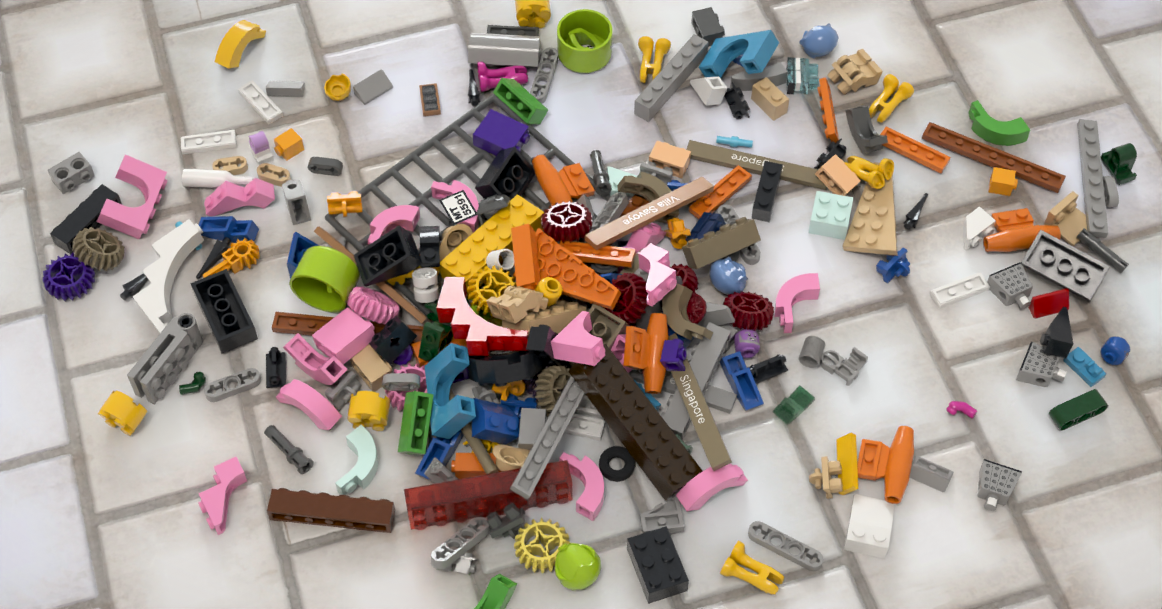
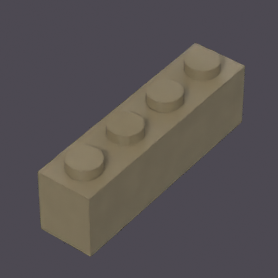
M742 217L735 220V224L723 225L717 232L711 231L705 233L704 237L699 240L695 238L688 241V245L683 246L682 249L689 268L699 269L761 241L754 219Z

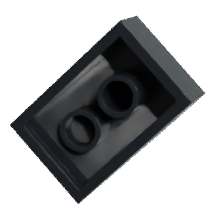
M400 225L353 255L362 282L366 287L407 274L423 264L412 234Z

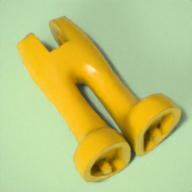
M643 36L638 41L639 49L643 54L640 67V82L646 83L647 74H652L653 81L661 72L663 57L669 52L671 42L665 38H660L656 41L654 63L650 64L654 41L648 36Z
M887 74L884 77V90L869 108L870 118H873L878 110L881 111L877 122L880 123L887 120L900 102L910 98L914 93V88L911 84L902 82L899 86L898 79L892 74ZM894 92H896L893 98L890 100V102L885 103L890 98V96Z
M850 156L847 158L848 163L844 162L859 179L868 182L870 187L876 189L884 187L885 180H890L894 172V162L888 158H883L879 165L857 156Z
M739 540L720 572L725 577H737L772 595H775L779 590L774 583L782 584L784 581V576L780 572L749 557L745 553L744 543ZM737 564L749 568L750 570L755 571L757 574H753Z

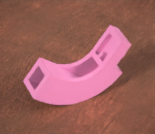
M453 180L452 185L433 181L431 186L433 198L442 199L464 190L477 212L479 207L478 200L468 186L456 180ZM478 215L457 224L468 225L474 233L479 226Z
M818 273L802 274L791 278L779 290L775 303L774 317H779V324L783 326L784 333H792V306L802 300H818L820 292Z
M299 333L283 347L296 361L295 364L301 370L320 383L332 385L348 370L334 355L327 358L319 354Z
M294 379L291 383L284 385L276 396L280 403L291 404L302 410L319 429L330 430L342 417L324 396L299 380Z
M563 452L559 458V467L579 478L585 486L584 492L576 502V512L594 521L604 501L602 473L598 466L587 456H584L582 461H579L576 456Z
M730 463L716 471L709 467L691 479L676 494V497L686 511L699 510L719 491L728 487L742 486L748 480L743 474V470L737 465Z

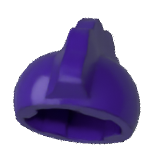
M409 345L394 360V363L398 365L407 364L412 359L414 353L412 346Z

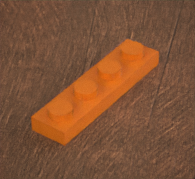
M825 77L819 79L820 86L817 89L819 96L822 97L820 101L821 109L825 112L822 118L824 124L827 125V128L824 129L826 138L836 143L839 140L831 89Z
M887 126L880 134L887 136L888 143L882 144L883 146L941 174L950 162L951 157Z
M738 165L714 185V191L695 201L689 207V212L698 219H700L704 212L713 213L752 180V175Z
M562 240L559 244L582 262L632 268L636 255V250L631 248L604 246L595 250L588 243H570L569 241L563 243Z

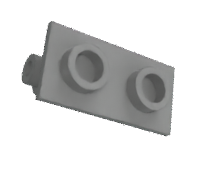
M434 457L424 474L450 499L456 493L461 494L465 490L464 484Z
M464 553L453 562L456 564L455 572L469 575L474 573L475 565L472 564V561H477V558H472V553ZM453 563L447 568L441 570L452 571Z

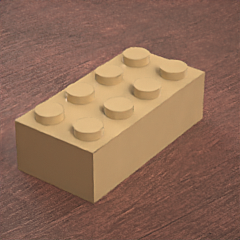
M558 299L554 305L547 306L545 310L539 309L538 312L527 310L528 315L516 324L504 319L502 320V327L526 330L529 334L531 326L547 325L551 327L552 331L559 334L582 311H586V307L578 305V302H565L564 299Z

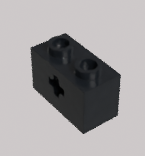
M395 316L386 323L379 333L373 336L369 344L391 364L417 335L399 317Z

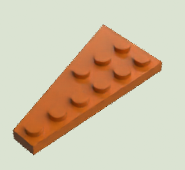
M538 227L536 240L540 279L552 277L562 285L563 295L613 310L621 295L619 289L599 276L592 268L585 265L579 258L559 245L552 237L545 234Z

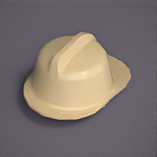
M457 224L448 227L443 232L440 244V261L473 234L472 229L468 225Z
M497 445L492 450L493 455L496 457L495 466L497 469L510 475L518 474L530 452L528 449L515 448L508 445Z

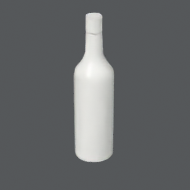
M184 169L182 174V184L184 187L217 188L225 181L234 184H249L253 180V177L234 176L226 170Z

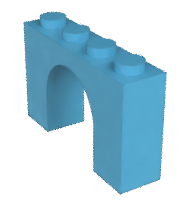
M771 30L716 38L701 62L699 69L705 77L719 76L721 78L728 65L736 57L743 54L740 63L748 74L761 73L776 50L779 41Z
M450 343L425 365L427 393L434 394L430 417L433 436L450 439L476 417L474 399L456 395L449 401L453 380L469 365L467 347Z

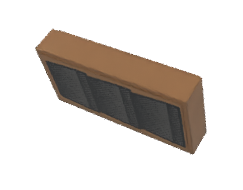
M437 83L419 85L423 116L440 115Z

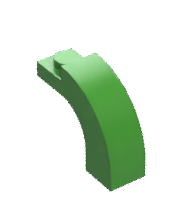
M978 100L971 103L968 113L973 121L971 129L980 138L992 144L1012 146L1027 141L1030 129L1022 117L1011 121H998L987 114Z
M501 574L492 577L483 597L474 609H505L517 583Z

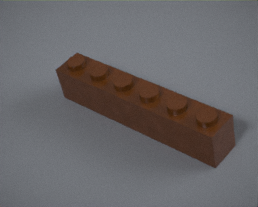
M286 488L272 489L267 513L269 519L274 521L391 533L395 506L394 502L387 499L371 500L367 497L353 498L348 495L334 496L324 492L316 494L305 490L297 492Z

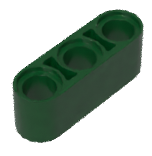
M1094 389L1055 406L1050 410L1049 416L1059 430L1062 431L1101 414L1109 405L1098 390Z

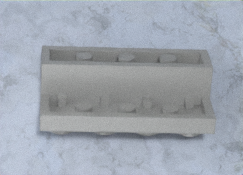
M470 33L468 63L477 64V62H484L485 64L538 67L541 49L540 36Z

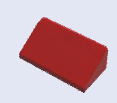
M1069 289L1032 297L1028 308L1033 318L1059 313L1063 307H1067L1069 310Z

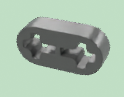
M311 157L308 163V170L316 174L339 176L343 169V163L332 158Z

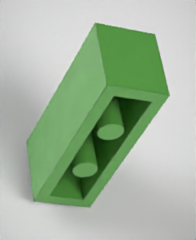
M501 78L493 91L501 101L527 124H541L548 112V109L515 79Z
M418 391L406 393L398 445L399 453L411 455L425 454L434 394Z

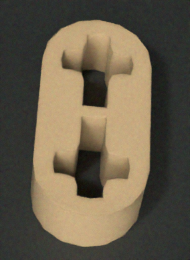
M234 156L215 160L212 168L213 170H226L232 175H239L248 170V164L243 156Z
M263 163L257 167L258 178L265 182L282 187L286 181L291 180L290 173L285 168L268 163Z

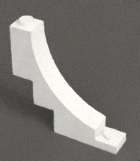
M190 219L152 244L160 259L142 270L151 284L133 296L159 333L163 331L172 319L170 293L175 275L186 257L204 241L201 236L203 233L202 229L197 223L193 224Z

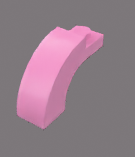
M400 205L386 209L378 214L370 224L371 234L368 238V244L370 245L399 225L413 232L420 219L419 207Z

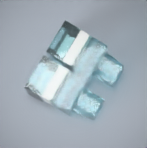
M788 57L786 66L788 71L786 80L787 94H794V91H803L804 94H808L809 89H817L819 78L809 76H818V64H809L808 58Z

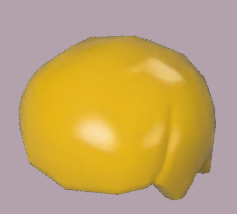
M343 73L341 75H332L324 86L326 96L334 101H341L347 98L351 92L349 77Z

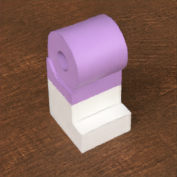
M263 131L248 136L252 154L258 165L274 160L269 142Z

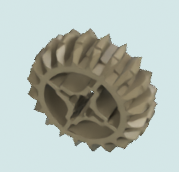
M90 227L89 229L84 228L83 231H79L73 240L72 251L75 253L74 256L79 258L78 261L84 262L85 266L89 265L91 268H97L98 271L101 269L107 271L108 269L113 270L115 267H118L123 260L125 247L122 245L123 242L118 240L117 236L112 235V232L108 233L106 230L103 231L99 228L94 229Z
M554 365L545 368L541 374H538V380L535 381L537 385L534 389L537 394L535 398L538 399L537 405L541 406L540 409H546L547 417H549L571 376L568 372L570 368Z

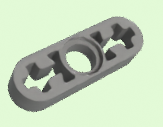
M248 368L207 384L204 388L207 400L218 402L257 387L261 382L259 371L255 368ZM249 376H253L254 380L250 381ZM230 382L238 383L237 387L233 389L227 386ZM215 390L216 394L213 395L211 391Z

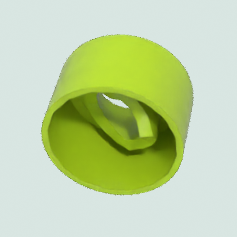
M580 9L566 14L560 20L557 26V51L559 60L566 68L578 73H591L600 70L609 62L612 55V25L606 16L594 10ZM581 45H591L594 48L591 49L588 47H583Z
M313 246L308 248L303 254L290 279L289 285L293 293L311 307L325 312H340L346 307L350 292H352L359 281L360 273L357 265L342 252L326 246Z

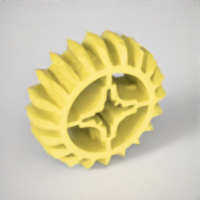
M541 517L538 523L533 519L532 525L525 523V529L520 528L519 535L515 536V555L520 557V564L525 563L526 569L532 566L534 573L537 569H541V573H544L546 568L552 572L559 550L557 549L550 556L549 552L555 549V546L560 547L564 543L569 544V535L565 533L564 527L559 528L558 522L552 524L550 518L547 522H544ZM535 536V539L529 542L530 544L526 545L527 541L531 537Z

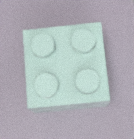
M816 191L808 233L845 240L853 197Z

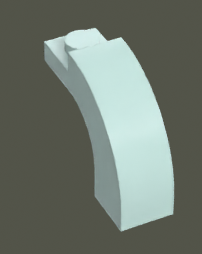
M362 425L346 436L348 447L358 456V461L352 470L335 483L340 495L352 493L357 485L364 490L371 483L377 471L378 456L376 446L371 434Z

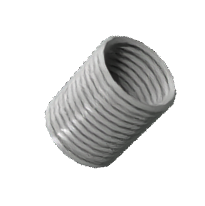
M816 336L806 337L799 355L800 363L810 368L819 366L826 345L825 342Z

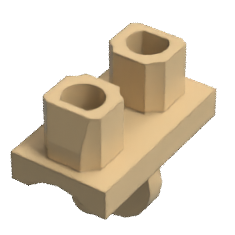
M825 456L821 457L822 473L819 468L814 469L815 473L809 476V482L815 484L816 489H820L821 484H823L826 498L829 499L833 498V493L843 491L841 478L832 479L831 476L842 474V467L840 461H829L828 457Z

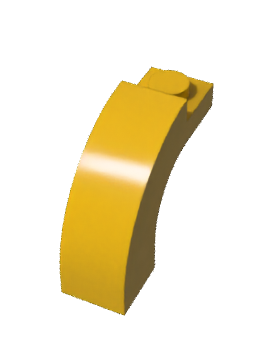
M246 20L237 22L229 29L221 41L215 62L228 69L239 67L242 53L247 44L254 39L264 38L266 31L261 29L259 25Z

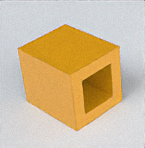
M292 128L274 138L275 152L286 161L304 150L302 138Z
M993 167L988 192L1011 196L1012 190H1016L1018 179L1015 178L1016 171Z

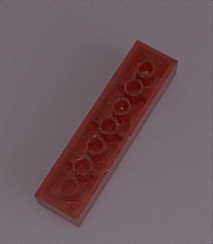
M568 460L548 463L528 500L510 490L521 468L404 489L411 530H422L428 526H444L450 522H465L476 517L486 518L493 512H497L498 515H504V508L511 503H514L518 509L523 508L524 511L532 507L543 508L549 504L567 503L572 500V478Z

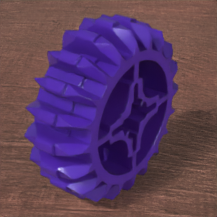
M65 253L64 257L57 256L56 261L51 260V265H46L42 281L46 291L52 297L55 296L57 300L62 298L64 301L70 298L73 301L74 297L77 296L81 299L82 293L87 294V289H92L96 274L94 268H91L89 265L85 266L84 262H79V258L75 257L74 253L70 256Z

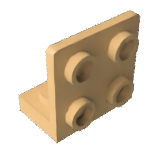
M1074 191L1048 212L1044 225H1057L1060 228L1061 238L1071 246H1075L1080 241L1076 238L1077 235L1084 228L1087 230L1086 215L1076 208V201L1079 195Z

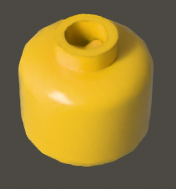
M545 277L538 283L535 291L544 293L543 297L548 299L547 306H552L562 295L563 289L559 281L552 277Z

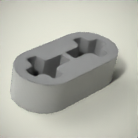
M1103 176L1106 207H1117L1119 195L1115 178L1113 176Z
M412 373L386 374L383 376L382 387L387 391H416L420 388V376Z

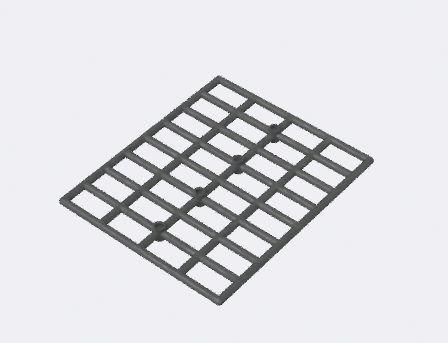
M492 94L359 190L358 194H361L362 198L369 192H372L388 208L397 206L378 188L380 184L393 176L416 198L409 205L418 207L423 204L447 226L440 232V241H442L443 232L448 227L455 225L428 200L432 197L431 188L422 194L398 171L414 161L436 182H444L450 185L449 183L464 173L477 185L480 178L470 168L483 158L490 164L495 158L489 152L474 146L473 138L460 126L472 117L482 122L485 116L480 112L493 102L512 119L529 126V133L549 150L543 154L548 160L555 155L566 166L575 163L533 126L523 121L495 94ZM453 131L478 152V154L465 163L460 161L439 142ZM432 146L457 167L455 171L444 179L419 157ZM521 149L520 154L534 169L532 160L535 157L531 158L527 153H525ZM585 173L595 190L596 184L593 182V179L587 173ZM528 187L526 188L524 194L540 210L544 212L545 209H549L551 205L549 202L545 203ZM609 193L607 195H603L602 197L606 201H608L611 196ZM571 198L573 203L578 200L577 198ZM362 209V212L357 213L367 224L370 225L373 221V218L365 210ZM328 213L325 215V220L358 251L365 248L364 246L368 244V238L371 233L358 241L335 219L339 214ZM417 224L414 232L420 237V226ZM438 280L437 285H438V288H439V295H440L441 290H442V287H443V283H441V282ZM395 282L394 286L423 314L427 316L428 313H433L430 309L425 308L426 303L417 302L414 299V293L404 284L400 285L399 282Z

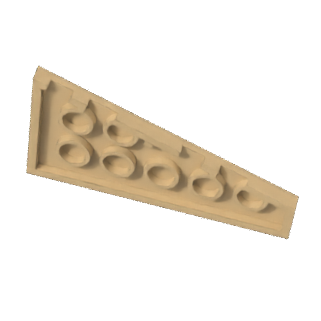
M893 175L890 180H885L884 187L880 189L872 188L866 182L843 243L844 251L898 256Z

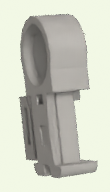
M855 347L852 349L849 359H844L837 352L828 350L822 354L820 365L830 374L834 372L847 381L846 385L849 386L853 379L855 380L858 377L859 370L867 362L868 356ZM829 357L834 361L835 365H828L823 359Z

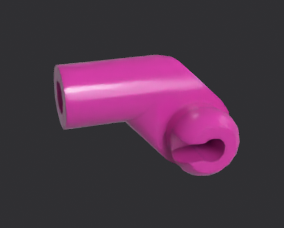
M951 401L946 408L947 412L955 415L957 411H961L971 419L977 413L976 409L961 401Z

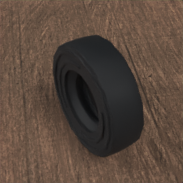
M613 446L607 448L601 454L599 468L606 479L620 482L632 475L635 468V460L625 447ZM613 458H621L625 466L620 470H614L610 467L609 462Z

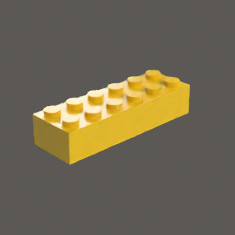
M517 194L510 200L507 207L501 208L440 261L441 277L444 280L445 277H464L467 288L472 274L477 273V270L480 268L484 270V267L487 266L486 258L490 252L501 249H509L513 252L511 228L529 223L535 232L538 227L543 230L541 218L544 212ZM499 255V263L502 266L503 258Z

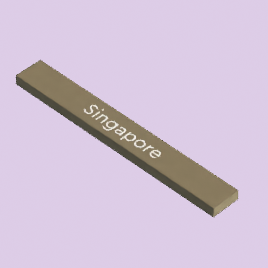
M689 140L686 149L691 151L690 159L733 169L739 165L747 172L761 175L765 161L783 164L780 180L823 190L827 189L825 184L815 175L818 169Z
M676 333L668 336L669 340L679 339ZM686 356V359L683 360V364L686 367L685 371H671L711 468L713 471H716L732 463V460Z

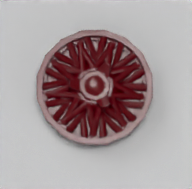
M692 293L687 305V315L692 323L698 324L706 314L707 305L700 295Z

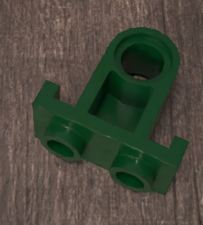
M1127 143L1102 153L1101 160L1119 185L1135 180L1137 175L1132 173L1131 170L1136 161L1137 152L1133 144Z
M438 321L433 323L426 322L423 326L418 358L430 362L445 349L453 339L452 327Z

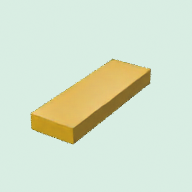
M853 433L836 439L837 461H840L842 467V474H838V478H841L843 484V491L838 492L841 495H846L858 489L856 434Z

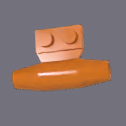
M538 155L533 158L532 164L537 180L552 206L563 201L567 203L571 200L572 202L571 198L579 199L582 195L586 197L594 195L595 190L580 163L565 166L558 172L545 155Z
M1028 208L992 213L991 217L996 220L994 226L999 232L984 237L983 244L987 252H1012L1029 249L1040 230L1059 240L1061 232L1057 225H1033L1034 220Z
M652 313L650 315L647 331L634 326L626 327L623 366L637 370L643 369L645 393L661 394L666 374V368L661 364L660 359L664 341L669 340L667 316L662 313Z
M908 426L898 427L890 447L880 441L862 439L857 463L858 478L876 481V479L885 477V500L892 504L901 502L909 482L914 456V430Z

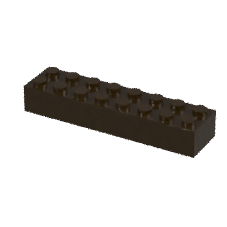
M605 343L603 345L605 356L595 366L575 362L568 372L666 501L703 471Z

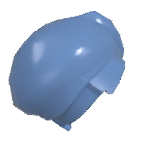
M828 23L826 26L818 25L809 31H805L799 43L804 48L806 54L811 58L828 55L837 46L839 37L836 30Z
M729 256L726 259H719L711 263L709 274L711 282L718 291L726 295L743 291L748 280L744 266L732 261Z

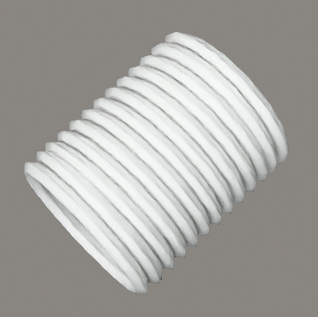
M509 249L492 251L486 258L487 266L490 270L494 265L496 270H499L501 267H503V271L509 270L515 265L514 254ZM499 255L503 258L502 266L499 263Z

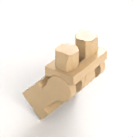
M860 49L856 54L841 56L837 62L832 64L834 69L827 76L834 84L839 79H844L837 87L845 95L850 90L856 92L863 85L867 87L877 84L883 71L874 61H871L872 58L864 49Z
M508 286L500 297L492 296L486 300L493 317L501 320L505 319V321L514 324L528 315L527 310L538 312L539 309L545 310L548 299L543 297L544 293L520 286Z

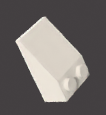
M854 494L844 550L885 559L889 547L895 504L881 499Z

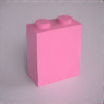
M347 307L315 332L312 337L320 351L329 358L334 355L342 364H345L372 341L375 335L373 331L375 328L369 320L365 321L358 313L353 312Z

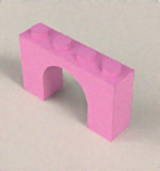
M125 154L115 178L136 186L143 193L145 204L139 207H127L106 199L97 222L140 239L142 233L146 234L150 224L147 221L152 219L156 209L153 206L154 204L158 205L162 194H159L160 189L164 190L168 180L165 179L167 172Z

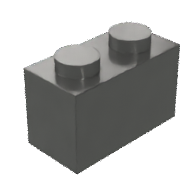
M712 7L692 11L691 24L696 35L708 41V47L712 46L716 38H723L725 35L724 27L720 26L718 14L714 13Z

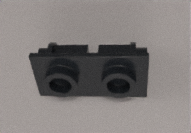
M732 82L733 88H727L724 97L728 105H731L729 107L733 117L741 119L746 114L750 118L747 112L750 108L746 100L743 101L741 98L744 96L740 87L736 88Z
M842 138L836 143L832 141L826 147L828 151L826 154L823 152L816 161L818 163L814 169L822 167L835 154L840 159L846 154V146L839 144Z
M272 347L269 354H266V388L283 387L286 385V353H281L277 347Z
M778 354L775 357L751 365L749 368L755 383H760L787 372L788 369L784 364L786 362L785 356Z

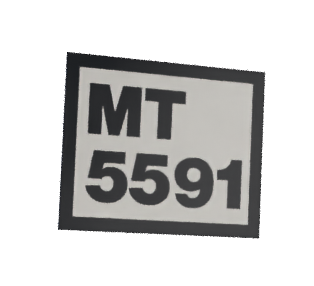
M464 190L439 200L453 225L477 215Z

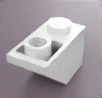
M719 76L693 79L689 82L706 106L721 104L727 87Z
M980 207L967 215L965 219L963 240L966 251L972 246L976 247L981 242V239L994 232L993 227L996 220Z

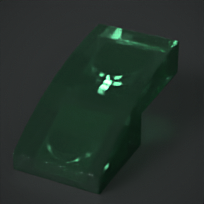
M799 385L772 412L788 425L812 404L815 397Z

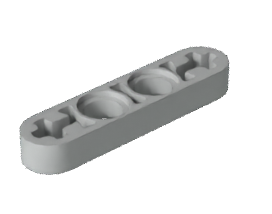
M552 47L546 48L543 51L530 94L542 104L546 101L558 63V51ZM549 67L551 70L545 72L542 68ZM540 80H545L547 82L544 85L538 84Z
M617 192L609 198L592 223V229L589 233L620 217L629 203L625 192Z
M721 205L718 208L717 213L722 215L726 224H735V220L739 219L735 210L730 205ZM756 243L739 250V254L745 263L755 265L759 262L761 252Z
M474 518L431 553V565L436 569L447 568L487 536L490 531L487 518ZM463 536H471L472 538L465 539ZM456 546L459 549L452 550L449 547Z
M755 521L749 526L748 536L753 542L809 571H818L822 567L823 556L819 551L763 522ZM758 529H760V530H761V533H758V535H755V534H754V531H757ZM773 537H778L781 539L782 544L775 546L770 540ZM797 547L801 553L799 555H792L789 549ZM804 552H806L807 554H806V556H805V558H804V560H803L802 558H803ZM816 558L817 561L811 564L810 559Z

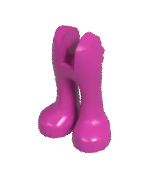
M477 62L480 92L496 88L501 78L515 79L520 85L528 82L525 66L487 69L484 62Z

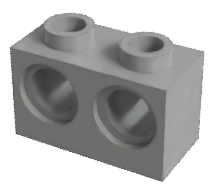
M80 152L48 169L52 182L62 194L73 190L78 185L95 176L91 165Z

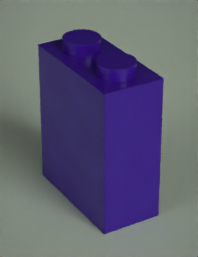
M490 109L473 133V145L497 156L500 150L514 146L521 152V147L527 144L530 139L529 126Z

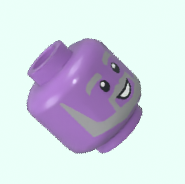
M742 329L734 336L735 351H740L743 358L754 357L760 350L758 333L750 329Z

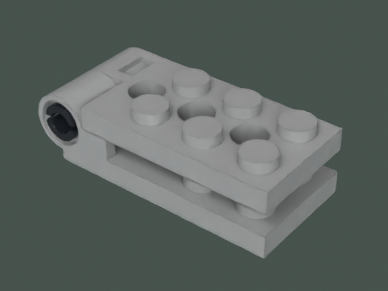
M184 313L178 317L174 316L127 374L135 395L140 398L146 395L148 402L155 405L164 396L170 384L176 381L181 370L187 367L189 360L203 342L196 319L192 314Z

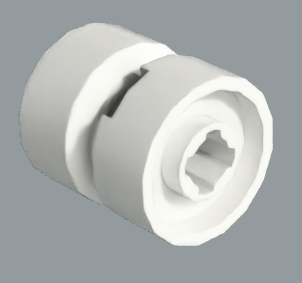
M428 267L415 270L412 273L413 285L415 286L414 299L420 303L436 301L439 298L437 271Z

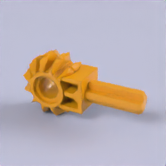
M244 238L243 241L237 239L236 244L231 243V248L222 253L224 261L202 275L203 278L225 269L227 271L231 270L234 274L243 270L246 266L250 269L251 264L256 265L257 259H260L259 247L253 240L248 241Z

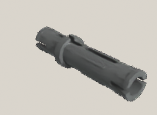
M1085 228L1077 235L1076 238L1085 243L1091 252L1097 253L1120 273L1129 265L1101 242V239L1091 235Z

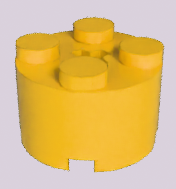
M515 0L516 18L520 26L545 27V23L551 17L549 0Z
M113 391L99 410L98 415L106 419L105 423L113 428L119 426L122 432L131 436L146 415L147 410L140 403L137 406L133 402L134 399L120 391Z
M358 391L355 396L351 394L347 419L353 424L354 429L362 425L364 428L372 427L375 431H383L387 425L391 401L387 396L384 399L379 397L377 392Z

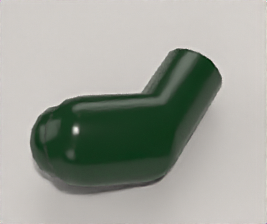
M196 372L191 383L179 385L180 394L198 392L206 382L204 373Z

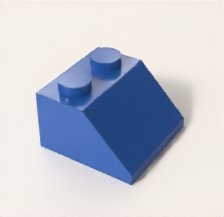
M473 398L476 417L472 420V437L501 444H508L519 438V417L508 406Z

